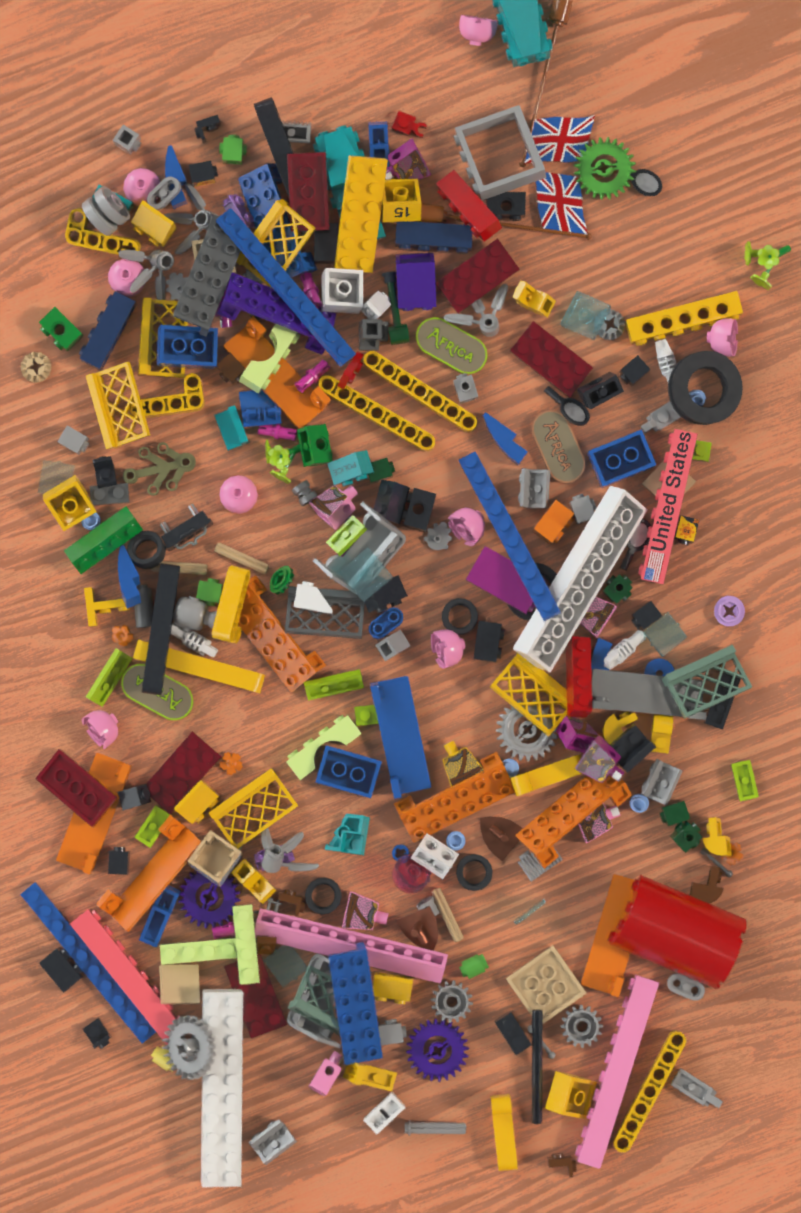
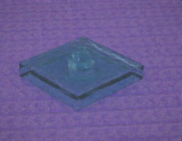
M577 291L560 325L595 340L611 306Z
M369 547L339 572L363 602L393 578L392 574Z

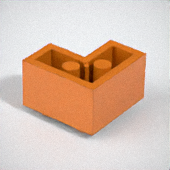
M555 500L532 532L549 545L553 542L557 544L564 534L562 532L563 528H569L575 520L572 518L574 513Z

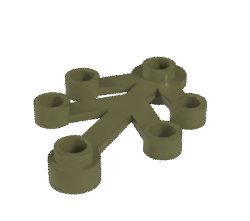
M161 442L157 446L158 452L160 454H167L176 460L168 463L151 453L147 447H141L138 452L139 456L150 460L157 466L141 470L126 469L123 473V479L128 484H134L138 481V478L158 474L154 483L150 484L147 488L150 495L156 496L170 470L177 469L174 477L166 483L169 491H175L183 474L194 469L196 465L194 456L190 453L179 454L169 448L165 442ZM165 445L167 447L166 451L161 452L160 446ZM144 449L148 451L146 456L141 455V451ZM189 459V465H183V460ZM130 472L134 474L132 479L127 478V474ZM174 482L176 484L175 488L170 489L169 483ZM153 486L157 488L155 493L150 492V488Z

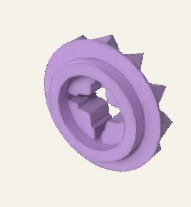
M734 596L722 597L714 607V616L724 626L739 624L745 615L743 603ZM735 605L734 610L732 611L734 613V616L728 615L723 617L725 615L724 613L726 612L724 608L726 606L730 608L731 606L733 607Z

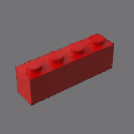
M455 170L436 183L439 189L437 193L443 201L447 200L450 209L454 213L458 212L461 215L459 216L460 220L465 226L469 225L471 227L470 231L476 238L480 237L485 242L502 229L498 218Z
M572 636L566 645L567 717L586 718L592 712L590 637Z

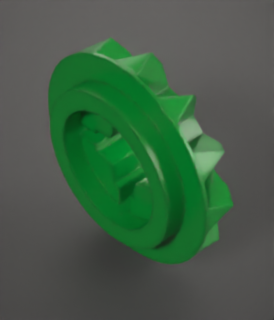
M282 566L273 574L270 580V591L279 595L284 593L286 588H289V584L292 583L291 579L294 577L293 569L289 566Z

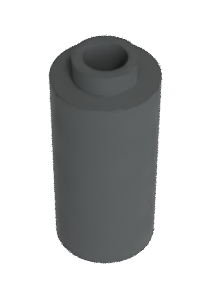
M138 585L136 587L140 593L141 603L134 606L136 628L151 627L154 610L152 588H148V585Z

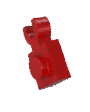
M398 111L392 125V130L410 136L412 131L418 138H423L424 134L419 133L418 129L421 127L427 129V125L423 122L415 123L416 117Z

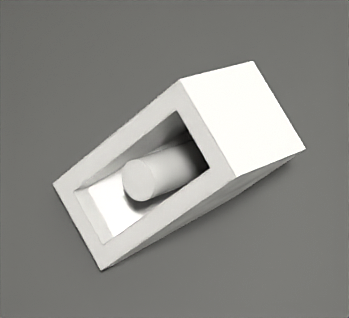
M378 290L363 304L361 311L368 319H377L391 305L390 299L384 292Z
M303 581L302 584L297 585L294 608L332 614L333 610L318 588L313 587L314 583Z

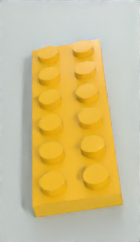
M351 155L348 157L334 264L336 269L363 270V272L373 273L388 162L385 158Z

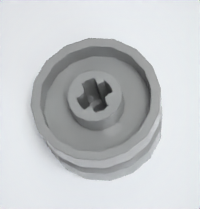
M105 186L99 188L95 192L94 197H89L82 203V209L86 217L106 236H110L117 230V224L123 225L130 219L129 211L121 199Z

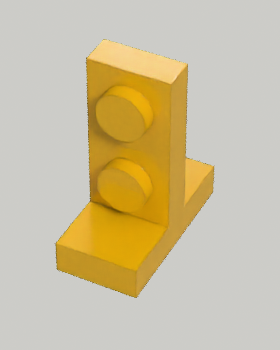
M84 588L89 627L98 626L96 611H99L100 614L111 613V609L116 608L119 611L130 610V608H126L123 599L95 602L94 588Z
M355 1062V1064L346 1065L343 1077L353 1084H364L392 1092L397 1072Z

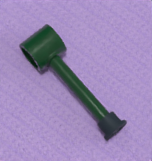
M395 271L382 274L388 288L394 324L388 327L391 346L410 343L407 324H401L395 289V275L397 272Z

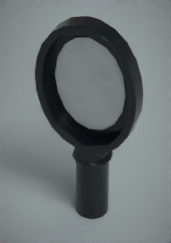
M638 169L635 173L630 174L634 178V180H631L632 185L639 193L645 196H656L662 191V181L654 172Z
M550 386L546 387L544 392L560 405L562 415L569 422L578 426H584L588 423L590 419L589 411L580 401L573 398L564 399Z
M641 520L627 543L628 550L620 566L625 571H627L634 553L643 550L644 546L649 544L650 538H647V532L651 524L647 520Z

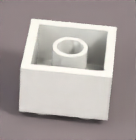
M325 268L321 279V311L359 314L363 308V270Z

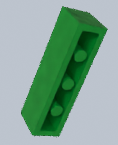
M125 506L65 549L64 552L78 572L83 574L140 533L143 528L127 506Z

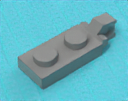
M668 402L646 417L648 422L640 428L644 434L651 429L657 432L678 420L681 416L675 411L671 402Z
M682 1068L678 1070L670 1085L703 1106L708 1107L711 1103L719 1108L723 1103L722 1100L715 1096L717 1092L712 1087Z

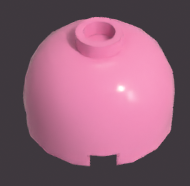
M461 15L459 29L461 35L465 39L470 40L471 45L481 46V42H488L494 37L498 21Z
M139 168L133 170L124 181L123 190L126 198L137 207H139L142 200L147 203L148 194L160 183V179L149 169Z
M123 258L116 261L108 273V281L111 288L126 297L139 294L144 285L135 293L130 291V287L144 268L137 261Z
M721 319L712 326L711 331L707 332V343L711 344L714 352L726 357L735 356L738 340H736V334H738L736 319Z
M237 475L224 481L220 488L219 496L221 503L228 511L241 514L248 512L255 505L258 493L252 480L245 476Z
M465 507L458 509L448 517L450 519L448 526L459 540L461 537L466 540L464 544L474 546L483 537L486 529L482 513L478 510L475 511Z
M444 629L433 632L434 634H431V647L433 653H437L438 658L435 660L439 667L444 669L457 664L462 658L463 649H465L464 640L452 630Z
M96 710L81 719L83 726L87 724L89 727L87 733L99 747L103 745V749H106L116 740L118 736V720L112 713L109 715L105 711Z

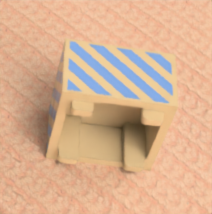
M210 830L187 862L194 870L221 887L243 855L240 850Z

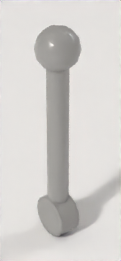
M532 1025L528 1026L529 1033H532ZM542 1041V1047L548 1053V1057L550 1059H554L556 1056L553 1051H550L547 1045Z

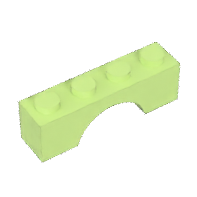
M275 324L269 335L274 343V355L265 361L251 360L241 375L239 382L258 394L261 389L265 390L271 382L268 379L270 375H275L281 365L278 363L282 358L285 360L291 350L288 348L292 343L295 345L300 338L299 332Z
M341 715L334 720L335 725L330 729L328 727L322 729L318 733L320 736L317 739L313 740L311 738L303 744L305 748L300 752L296 749L287 756L289 758L286 761L300 780L316 769L315 754L322 744L329 741H339L348 745L362 734L348 715L346 717Z
M252 904L232 906L240 985L260 983Z
M236 938L161 944V965L237 958Z

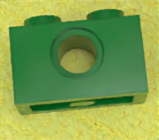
M56 307L39 321V324L42 326L40 330L47 337L51 335L55 339L53 343L60 350L64 348L68 352L83 337V334ZM58 326L65 328L64 333L61 335L55 334V329Z
M326 424L305 426L297 429L304 467L324 465L333 461Z

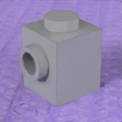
M122 125L113 142L117 147L131 155L133 151L136 152L139 149L141 138L139 134Z
M467 373L456 376L453 384L459 403L462 404L478 399L479 396L472 375L468 376Z
M68 425L57 441L78 455L81 452L84 453L89 446L87 442L89 438Z
M583 494L572 497L573 501H570L569 504L574 513L576 524L589 521L594 514V510H596L593 498L590 499L589 495L584 496Z
M399 630L375 646L383 659L387 661L411 645L402 631Z
M397 1019L385 1020V1024L378 1025L381 1045L404 1042L403 1038L407 1037L406 1027L401 1026V1022H397Z

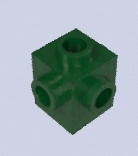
M619 574L617 577L613 575L605 582L608 586L602 591L616 605L621 599L625 602L632 595L630 592L633 588L631 586L632 582L625 575L621 576ZM617 585L621 586V591L616 590Z
M687 820L684 823L680 822L674 828L675 831L670 835L685 853L691 848H696L702 838L699 834L701 829L694 822L690 824Z

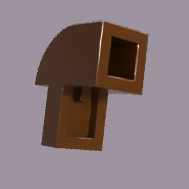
M710 866L707 885L692 882L689 895L707 903L716 901L724 890L722 887H717V883L721 882L722 872L719 871L720 868Z

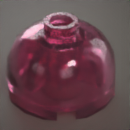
M411 854L400 857L392 870V879L395 886L407 894L422 891L431 880V871L412 860Z

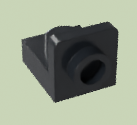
M218 115L196 122L197 127L194 130L197 139L201 138L204 143L206 139L203 131L212 132L218 129L217 126L221 125Z
M102 456L94 459L93 465L98 489L117 485L112 457Z
M97 1018L82 1029L93 1044L92 1047L94 1049L97 1047L102 1049L110 1043L108 1039L112 1036L100 1018Z

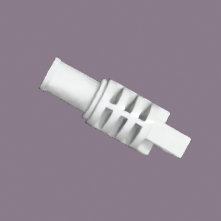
M662 339L655 342L661 373L664 377L666 376L668 382L670 374L677 363L667 340Z
M174 622L172 623L171 634L182 640L183 645L202 656L205 653L213 658L216 656L218 649L210 645L212 641L193 630L191 632L181 630L180 626H177Z
M637 630L631 637L619 642L607 653V656L604 658V666L611 670L624 662L635 652L636 647L646 639L644 632Z

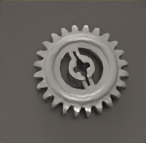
M510 705L511 710L504 708L506 715H499L503 721L496 722V724L501 726V728L496 729V732L502 734L497 737V740L504 741L500 747L507 746L505 753L513 751L512 758L518 754L519 761L525 756L527 762H529L531 756H533L535 761L538 759V754L544 757L543 750L551 752L548 745L555 746L552 739H557V735L552 732L548 737L541 731L539 739L534 743H522L523 739L528 740L535 735L536 726L533 725L529 731L531 735L527 733L519 739L524 731L523 726L527 728L532 724L531 721H524L518 727V735L515 737L513 731L514 724L519 718L524 716L512 705ZM537 705L528 706V712L531 715H538ZM541 705L542 715L548 714L549 707L542 709L543 705ZM542 718L543 725L550 730L553 726L551 718Z
M190 1015L180 1016L172 1021L173 1024L168 1025V1028L172 1031L164 1032L169 1038L162 1040L168 1043L162 1049L169 1050V1052L163 1056L171 1058L166 1064H174L170 1070H177V1076L182 1075V1079L188 1078V1080L199 1079L211 1069L210 1064H214L212 1057L216 1056V1053L213 1051V1049H216V1045L213 1044L215 1038L211 1037L212 1031H208V1025H203L202 1019L198 1020L196 1016L191 1017ZM187 1033H191V1034H193L197 1039H195V1038L186 1039V1038H184V1036H185ZM194 1055L198 1057L195 1061H190L186 1058Z

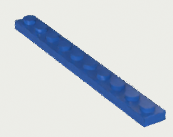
M232 208L216 219L217 224L340 367L356 355Z
M476 451L459 459L464 473L543 622L560 614L561 611Z
M35 882L20 895L139 1041L143 1044L155 1034L154 1028L40 886Z

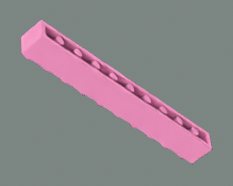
M261 908L255 925V938L257 936L276 937V943L326 956L357 950L356 943L364 942L367 948L369 966L440 984L448 954Z
M635 975V978L630 979L628 989H630L629 997L625 996L622 1007L625 1009L623 1015H619L616 1026H619L617 1034L613 1033L610 1044L613 1047L611 1052H607L604 1063H607L605 1071L602 1070L598 1081L601 1082L599 1089H595L592 1100H595L593 1108H589L587 1119H589L588 1126L583 1127L581 1133L583 1141L581 1145L578 1144L575 1156H578V1162L599 1169L601 1167L659 985L657 981Z

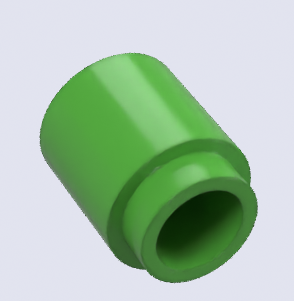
M476 954L462 961V966L459 967L463 977L468 976L469 979L486 972L485 969L489 968L483 954L479 956Z

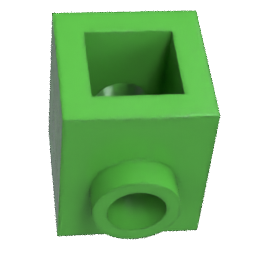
M238 135L224 137L223 143H220L219 154H223V164L242 165L243 156L247 154V144H244L243 138H240Z
M208 578V582L199 580L196 598L204 601L207 606L215 607V604L220 602L223 585L219 584L217 579Z

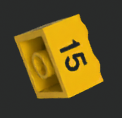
M418 179L385 180L381 207L383 222L421 221V196Z

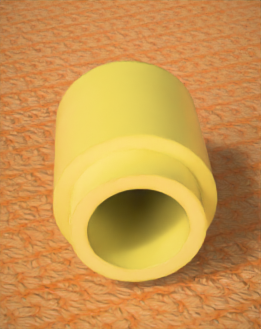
M164 1045L161 1048L157 1046L151 1055L154 1057L152 1061L164 1070L171 1071L170 1069L174 1064H166L171 1058L163 1056L169 1050L162 1049Z

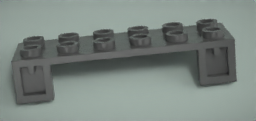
M214 215L173 313V317L200 327L199 334L206 337L241 252L217 224L216 219L219 217L217 215Z
M592 669V708L683 717L668 686L665 687L662 681L664 676ZM692 679L690 684L701 687L703 680ZM675 685L676 692L684 695L687 686ZM689 687L687 696L697 700L699 691ZM703 692L699 701L703 700ZM685 700L684 707L686 711L694 710L695 703ZM701 711L688 718L706 720V712Z

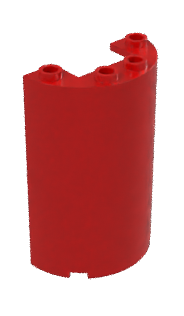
M640 875L631 886L634 897L631 902L628 901L624 912H626L624 919L619 920L615 931H611L607 941L609 945L711 988L719 989L721 986L719 982H725L738 957L743 943L741 933L745 934L747 920Z

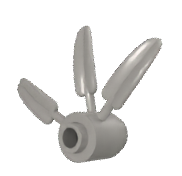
M185 183V188L196 208L201 211L197 212L195 217L187 213H168L164 216L174 223L192 224V221H195L199 229L190 233L178 246L175 254L185 252L192 246L191 241L199 240V233L203 229L208 230L213 216L217 215L204 209L206 206L205 201L189 183Z
M154 250L150 256H145L142 251H119L118 255L123 259L137 262L147 259L152 266L150 270L146 268L132 283L130 291L135 293L152 277V272L155 269H159V276L155 278L157 300H165V277L163 276V270H169L173 266L174 258L172 254L163 250Z
M502 284L496 293L491 308L494 309L492 314H485L483 312L485 306L481 299L472 304L477 314L480 313L482 316L480 321L473 320V316L466 314H446L444 320L471 326L472 323L479 324L483 335L487 337L497 335L500 326L495 315L503 306L508 292V285Z
M268 828L261 832L262 845L265 849L262 868L265 871L276 873L280 870L281 866L288 867L290 871H311L317 869L319 864L282 863L284 852L290 853L304 837L303 832L296 834L282 846L273 844Z

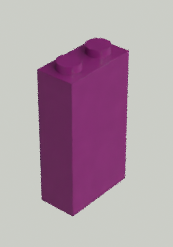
M484 546L466 581L526 615L528 612L532 613L535 605L512 561Z

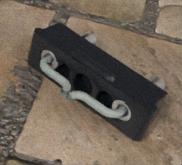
M194 504L189 505L188 508L193 515L192 518L172 530L169 529L166 522H163L164 526L162 523L160 524L165 533L161 536L166 544L165 548L168 551H172L175 548L183 549L189 544L195 546L198 544L197 539L206 534L207 528L213 525V521L207 517L204 511L199 513ZM198 535L197 537H195L194 542L189 541V542L185 543L186 541L190 540V539L193 538L194 536Z

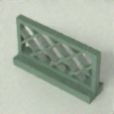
M733 645L668 673L662 679L665 687L668 686L684 719L752 688L747 675L735 655L736 650ZM733 661L735 665L734 672L724 669L726 662ZM710 669L720 671L717 680L707 676ZM722 673L733 676L730 684L720 681ZM697 676L703 679L701 687L690 684L693 677ZM735 677L742 679L745 686L742 688L733 686ZM706 680L716 683L714 692L704 689ZM677 684L687 686L684 695L677 693L674 686ZM718 685L729 688L727 695L723 696L716 693ZM689 687L699 691L697 700L687 696ZM702 692L712 696L709 703L699 701ZM685 700L695 703L694 710L686 711L684 707Z
M309 965L294 1000L290 1001L288 1009L340 1036L338 1018L335 1017L333 1011L336 1006L332 1007L329 996L334 995V992L328 994L324 984L326 982L332 983V978L330 975ZM311 972L317 975L319 983L311 985L309 979ZM320 985L324 996L316 998L313 987ZM307 989L312 999L308 1002L301 999L303 991ZM325 998L328 1009H319L317 1000Z

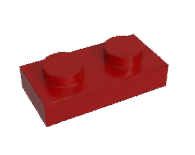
M356 352V355L344 371L337 385L344 390L348 383L350 385L353 383L356 377L354 373H359L364 364L361 362L364 354Z

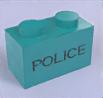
M367 450L354 452L327 463L333 484H342V487L354 484L353 480L355 479L356 481L367 479V475L374 472Z

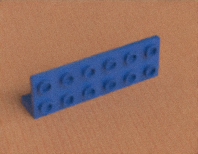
M276 163L265 164L238 178L249 212L254 218L255 229L258 228L274 203L282 199L277 184H281L283 181ZM287 212L283 215L284 224H290ZM285 226L286 238L295 237L294 232H291V226ZM281 227L274 228L272 231L273 239L282 238ZM295 239L286 240L288 251H294L296 248ZM274 241L275 253L284 252L283 241ZM270 242L264 243L263 246L271 253ZM299 251L286 269V273L291 278L301 273H312L317 270L311 252L301 253ZM284 254L276 255V260L280 266L285 264Z
M408 676L370 683L394 799L401 798L404 793L431 788Z
M364 942L356 943L357 950L328 956L345 1065L383 1058L368 953Z

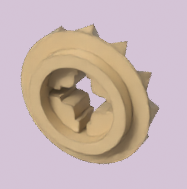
M32 352L26 355L21 362V372L28 381L42 382L50 375L51 362L41 352ZM34 360L38 365H44L38 368V375L34 369H28L33 366Z

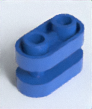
M395 607L386 610L370 623V635L375 639L386 637L402 624V611Z

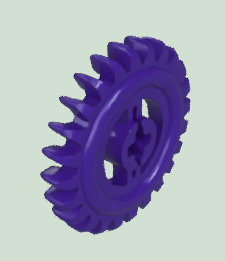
M197 871L196 875L189 872L191 879L184 878L187 885H180L184 892L179 893L180 896H183V899L178 901V903H184L180 910H187L184 917L191 915L190 923L198 920L197 927L204 922L205 929L208 928L209 923H211L213 928L216 927V922L223 926V919L230 922L228 915L233 916L232 906H237L235 902L241 901V899L236 897L241 891L235 890L239 884H232L235 877L227 878L220 887L224 895L221 906L214 911H208L209 907L218 901L217 885ZM211 883L210 888L202 891L200 895V900L203 903L202 908H200L195 898L196 891L201 885ZM212 890V897H214V900H210L207 903V898L204 897V895L209 894V892H211Z
M435 1018L434 1023L431 1024L427 1019V1026L420 1023L421 1030L413 1029L416 1036L409 1035L413 1042L406 1043L412 1047L406 1050V1053L412 1054V1056L407 1061H414L411 1068L418 1067L416 1074L423 1072V1079L430 1075V1081L432 1082L434 1077L437 1076L438 1082H440L441 1077L444 1076L448 1081L449 1073L455 1077L454 1070L462 1071L459 1064L466 1065L462 1058L469 1057L468 1054L464 1053V1051L469 1050V1047L463 1046V1044L468 1039H461L464 1032L457 1033L459 1026L452 1028V1022L445 1025V1019L438 1023L437 1018ZM442 1036L447 1039L444 1042H432L429 1046V1052L423 1053L424 1044L429 1038ZM434 1046L438 1048L443 1047L440 1055L438 1053L432 1054ZM452 1047V1053L446 1062L434 1064L428 1061L431 1058L436 1060L442 1059L446 1055V1048Z

